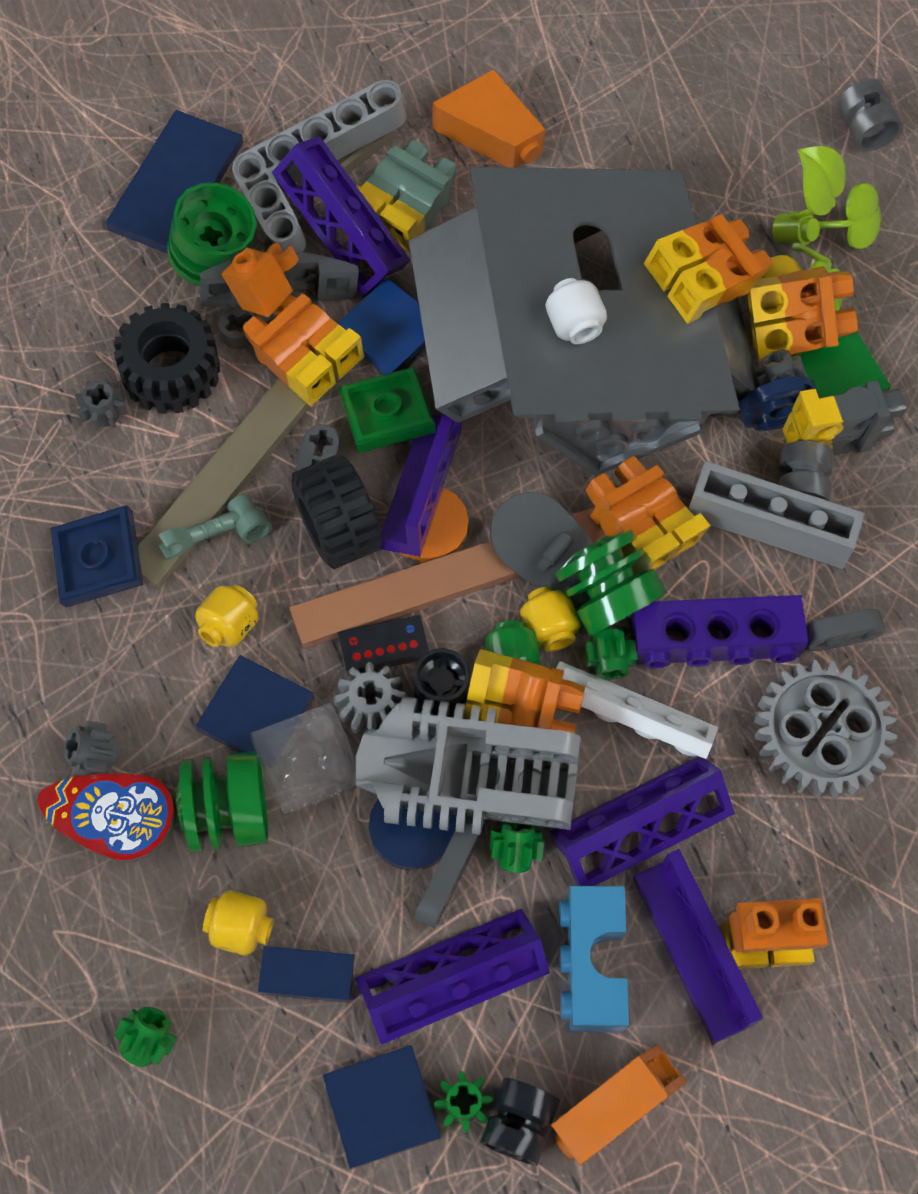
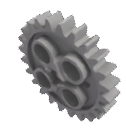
M813 660L808 672L800 663L794 667L792 671L793 677L785 671L781 672L777 679L779 684L771 682L766 689L769 697L762 696L758 703V707L763 712H758L754 718V723L764 726L756 732L755 740L767 741V744L759 753L760 756L773 755L774 761L769 767L770 772L783 768L786 771L782 779L783 784L795 778L799 780L797 792L802 793L808 785H811L814 789L815 798H820L826 788H829L833 799H837L842 794L843 786L851 796L859 790V783L869 787L875 780L873 774L880 776L887 768L882 761H889L894 755V752L887 746L892 745L898 736L886 731L896 723V718L883 715L891 703L890 701L877 702L875 699L881 691L880 686L868 690L864 687L868 675L864 674L857 680L851 678L852 666L850 665L842 674L837 673L836 663L832 660L825 671H822L817 660ZM811 694L824 696L829 706L817 705L812 700ZM846 701L848 703L846 710L811 755L804 757L802 755L804 748L809 744L819 728L827 721L839 703ZM851 719L859 722L863 727L864 733L852 731L848 727L846 720ZM786 725L798 726L803 731L804 738L791 736L786 729ZM822 751L834 753L838 757L840 765L827 763L823 759Z

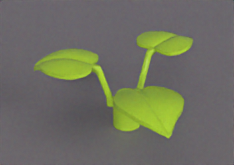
M825 146L804 147L799 149L798 153L803 166V189L808 209L791 211V213H779L773 222V237L777 243L793 244V251L802 252L817 260L812 264L810 270L824 266L829 273L840 272L837 268H831V260L805 245L815 241L822 228L848 227V244L856 249L867 248L876 239L881 225L879 196L871 184L859 183L851 189L846 201V220L818 221L816 218H813V214L823 216L828 214L831 208L835 207V198L843 192L845 187L846 172L841 155L834 149ZM843 298L834 299L835 310H840Z

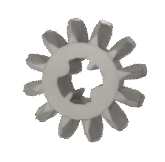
M368 662L365 666L366 673L362 674L358 669L351 667L349 670L351 680L340 679L337 683L338 690L341 693L334 696V705L341 708V711L338 713L339 720L342 723L352 721L351 731L355 734L361 731L363 726H367L368 731L376 730V726L381 725L390 711L399 702L401 703L402 697H407L406 692L400 691L403 687L402 678L400 676L390 678V668L387 665L381 668L378 673H375L373 664ZM375 695L376 704H366V696Z

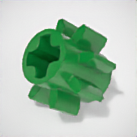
M604 629L593 634V642H586V649H584L586 668H596L597 677L600 679L613 680L623 678L629 674L628 667L636 666L635 660H638L636 640L625 641V632L620 629Z
M503 821L502 830L491 829L489 849H491V859H499L498 865L508 872L523 873L530 870L532 860H543L545 841L542 840L543 832L535 831V825Z
M143 1007L138 1011L132 1009L128 1018L121 1019L114 1034L115 1038L122 1041L118 1049L122 1057L130 1064L139 1067H146L152 1063L159 1065L163 1056L170 1054L177 1039V1036L168 1032L172 1025L169 1017L163 1011L154 1007Z
M460 1071L458 1083L453 1086L442 1080L440 1086L447 1094L446 1100L434 1102V1108L439 1110L446 1109L448 1116L443 1124L445 1128L455 1121L462 1123L463 1133L468 1134L469 1122L476 1119L479 1123L486 1124L487 1118L480 1111L481 1106L492 1104L493 1097L481 1096L479 1090L484 1081L482 1077L472 1084L466 1082L464 1072ZM459 1091H467L468 1099H476L477 1104L470 1106L469 1114L467 1115L460 1114L458 1106H451L450 1101L457 1100Z

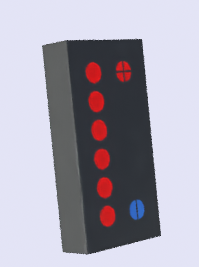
M420 615L338 632L347 676H349L351 667L358 669L360 673H365V666L368 662L373 664L374 670H379L386 665L392 667L418 661L424 653L429 651Z

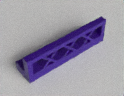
M320 136L296 144L271 172L335 259L358 266L357 290L363 297L370 294L387 276L402 270L411 262L405 251ZM294 163L302 173L303 186L297 185L287 172ZM314 196L320 197L324 202L326 217L320 216L314 209ZM337 228H342L349 236V248L342 247L337 240ZM359 259L366 260L376 273L369 281L360 271Z
M442 414V416L432 415L436 433L414 438L381 532L382 550L421 557L462 431L461 422L457 423L445 414Z
M698 756L573 819L570 830L555 828L549 832L555 847L567 858L576 885L596 886L734 815L735 812L721 770L707 759ZM715 791L719 806L704 814L697 812L696 809L702 796ZM673 811L681 814L674 829L667 833L658 831L665 815ZM634 831L643 833L637 848L630 852L619 850L626 835ZM594 851L605 853L599 867L585 874L579 859Z
M680 849L667 854L663 863L634 875L633 881L712 1045L749 1029L762 1020L763 1016Z
M521 908L355 978V981L369 1012L380 1044L383 1045L545 976L550 971L541 940ZM518 927L523 932L510 939L500 938L502 934ZM470 947L478 948V951L467 957L458 956L461 951ZM428 965L436 966L434 971L427 974H416L420 968ZM385 983L394 984L391 989L372 996L370 989Z

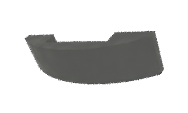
M296 253L299 258L298 263L290 270L283 272L293 290L315 289L317 301L355 299L359 270L358 266L322 255ZM233 259L200 273L201 307L239 305L221 275L232 263Z

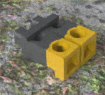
M878 380L867 382L864 387H853L845 394L819 398L816 389L800 391L792 412H790L782 430L787 444L804 440L820 442L829 446L833 450L834 456L851 452L856 447L859 453L871 451L878 438L892 435L895 430L893 418L903 416L907 407L899 388L882 391Z

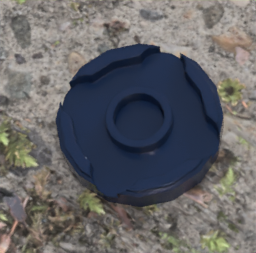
M807 377L782 378L751 391L739 404V414L744 426L751 429L753 425H757L758 430L763 431L783 428L800 391L816 389L820 398L814 380Z
M377 799L370 812L369 833L373 848L383 861L397 869L409 871L410 869H426L437 864L442 859L456 830L455 815H451L448 831L439 829L440 813H435L432 829L423 828L424 811H419L416 827L407 826L408 809H403L400 825L384 823L385 809H383L379 799Z

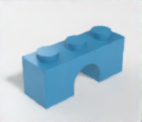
M570 886L567 900H559V926L567 927V945H560V973H568V991H561L560 995L561 1019H569V1032L624 1033L629 1026L628 978H608L597 972L590 959V949L599 942L621 941L626 933L625 887Z

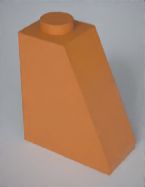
M494 69L433 102L432 127L436 132L506 167H519L525 163H532L543 153L546 129Z
M658 1044L636 1057L551 1124L557 1133L555 1140L568 1158H575L578 1164L582 1165L687 1082Z

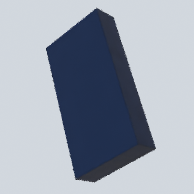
M264 946L258 993L259 995L350 1003L355 955Z

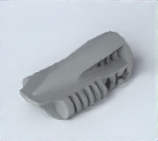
M402 697L401 703L399 702L390 711L377 730L365 731L363 733L356 754V786L377 794L383 809H385L384 823L400 825L403 809H408L407 826L416 827L419 811H424L423 828L432 829L435 813H440V830L448 831L451 815H456V832L465 833L467 817H472V834L481 835L483 819L571 829L581 737L577 734L559 730L496 723L497 708L494 707L488 708L485 722L480 721L481 706H472L469 720L465 719V704L457 703L454 718L449 717V702H440L438 716L433 715L434 701L425 699L422 714L417 713L418 699L411 697Z

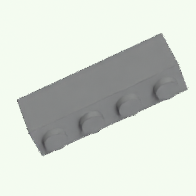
M708 461L704 462L689 506V510L694 516L701 513L711 526L841 569L844 568L855 549L865 515L863 512Z

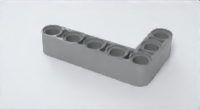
M391 80L375 82L246 150L235 158L232 165L233 174L244 196L253 207L255 216L271 245L279 243L283 251L291 246L296 253H303L306 248V238L300 224L282 192V186L271 172L296 144L318 136L321 139L326 138L323 140L338 160L399 128L406 120L407 111L400 87ZM393 103L390 106L383 107L386 104ZM359 121L356 124L349 125L351 122ZM294 163L287 172L294 182L302 179V173ZM259 173L257 176L249 178L251 175ZM275 202L271 207L264 208L267 204ZM291 232L289 236L280 238L282 234Z

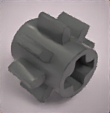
M786 350L769 353L761 360L762 368L755 370L759 387L777 379L807 377L800 356L797 355L791 358L790 352Z
M108 378L92 383L87 381L83 394L75 395L78 406H80L77 412L81 422L91 419L96 431L100 427H117L116 421L119 415H127L125 403L122 402L125 399L122 387H116L112 390Z
M87 720L85 727L77 726L76 729L68 733L64 742L63 754L65 760L69 762V766L76 767V775L86 776L97 774L98 772L105 773L106 768H111L115 764L119 753V743L117 738L113 736V732L106 731L107 724Z

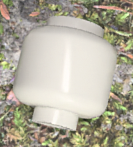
M575 278L560 281L555 285L554 291L549 295L545 303L547 314L556 335L562 340L571 341L573 344H583L595 339L602 332V327L607 319L606 309L596 286L589 281H577Z

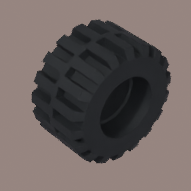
M160 303V308L153 309L152 305L144 307L145 313L139 315L135 312L129 316L131 323H123L119 328L121 336L115 337L114 346L116 351L114 356L125 390H128L130 398L135 403L140 401L142 407L149 411L155 406L157 412L167 414L168 409H174L175 414L184 412V406L190 405L192 409L198 406V399L200 397L207 399L212 394L210 386H217L219 381L217 373H220V362L214 333H212L207 320L202 321L200 313L194 309L187 313L186 306L177 304L176 308H170L169 303ZM180 351L187 354L180 362L172 366L158 367L149 364L155 356L162 352Z
M336 454L292 473L291 486L299 513L317 552L328 566L336 569L381 549V530L370 497L357 471L342 454Z

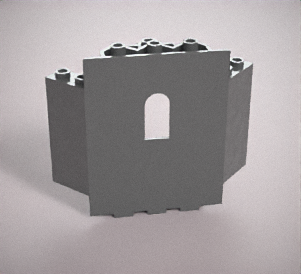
M469 167L476 207L464 211L457 217L437 227L430 228L425 233L409 240L435 408L457 423L511 400L514 416L517 418H533L536 437L597 476L617 468L623 461L632 456L639 459L704 433L702 425L710 414L723 413L728 417L738 413L741 400L748 393L759 387L738 297L705 311L699 319L687 324L667 297L670 290L664 292L644 265L657 239L704 222L692 210L683 170ZM603 231L610 241L620 290H598L607 313V319L602 327V332L589 342L573 344L571 341L562 340L556 335L547 314L545 303L549 295L554 291L555 285L560 281L568 278H575L577 281L582 280L574 244Z

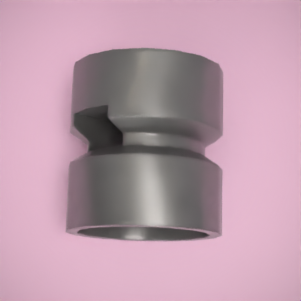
M871 78L855 83L838 100V109L845 123L850 126V132L858 148L862 151H873L886 146L903 129V122L895 107L890 104V98L879 79Z
M809 440L795 441L783 446L780 453L779 473L781 477L778 485L831 502L832 484L827 477L833 475V450L823 443Z

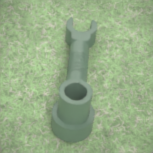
M241 494L229 502L227 506L229 512L187 529L181 527L165 530L159 535L163 541V544L159 547L166 559L175 558L185 550L190 549L193 544L230 529L237 530L244 543L252 544L265 538L270 533L272 524L264 511L257 509L247 494Z

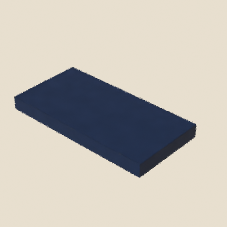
M175 110L105 222L107 230L167 253V242L178 198L188 188L200 183H220L243 145L242 135Z

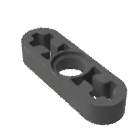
M467 817L465 833L456 832L455 830L419 903L414 919L434 929L437 927L486 828L488 819H483L481 835L472 834V817Z

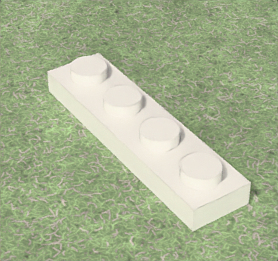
M560 661L556 668L564 670L563 679L585 686L581 707L593 711L597 717L604 721L619 722L631 727L644 738H657L674 745L676 750L682 754L707 758L718 730L717 726L607 680L600 679Z

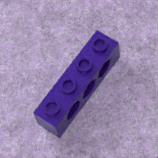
M802 595L654 601L629 615L631 640H636L638 660H635V665L645 664V667L650 669L664 668L669 666L670 663L687 662V665L691 667L707 666L713 661H729L733 665H745L753 662L755 659H771L774 663H787L800 657L808 644ZM750 627L764 629L768 637L761 638L754 635ZM712 628L719 629L725 633L727 639H716L710 635L708 630ZM670 630L679 631L683 634L685 640L674 641L667 636L666 632Z

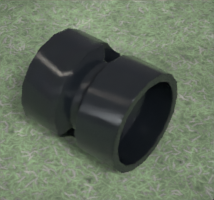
M447 648L433 649L424 653L416 663L414 669V698L418 699V709L420 712H422L425 699L433 700V715L438 716L440 702H449V717L454 718L456 704L460 703L466 706L470 669L465 658L456 651Z
M503 1078L494 1102L499 1110L498 1115L489 1116L480 1144L514 1160L538 1166L546 1143L542 1130L543 1128L551 1127L560 1104V1099L525 1082ZM516 1120L524 1123L520 1131L514 1129Z

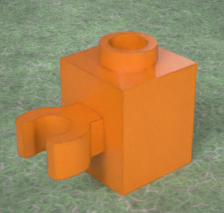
M279 243L271 245L266 253L246 248L234 257L232 263L221 275L242 310L269 317L292 293L293 289L283 272L293 268L298 263L299 258L293 247L289 246L283 251Z

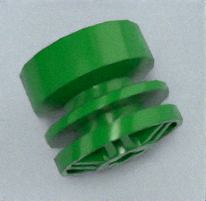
M200 183L188 188L178 198L167 242V253L170 264L179 276L190 284L200 286V273L220 263L234 259L237 254L251 247L257 222L255 211L248 199L233 187L220 183Z
M633 530L622 534L606 536L572 555L566 564L554 573L559 582L574 574H577L581 583L565 591L567 597L587 592L590 600L576 611L589 636L613 625L668 593L655 569L645 570L637 574L632 570L631 566L646 554L643 548L627 557L623 554L621 548L637 539Z
M258 750L228 754L226 775L217 774L211 756L203 758V777L198 778L193 758L180 761V778L176 789L177 809L180 826L186 836L191 854L203 852L204 831L209 832L211 846L214 851L221 850L223 831L228 828H232L238 848L268 844L266 798Z

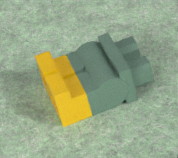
M414 139L402 149L394 145L389 150L388 157L378 164L374 173L362 187L356 185L399 245L408 252H410L409 240L423 234L442 207H445L450 201V187L457 176L456 164L445 157L440 158L433 167L426 164L428 150L423 144ZM395 228H397L398 230L402 231V232H403V236L400 235V234H398V233L395 231Z

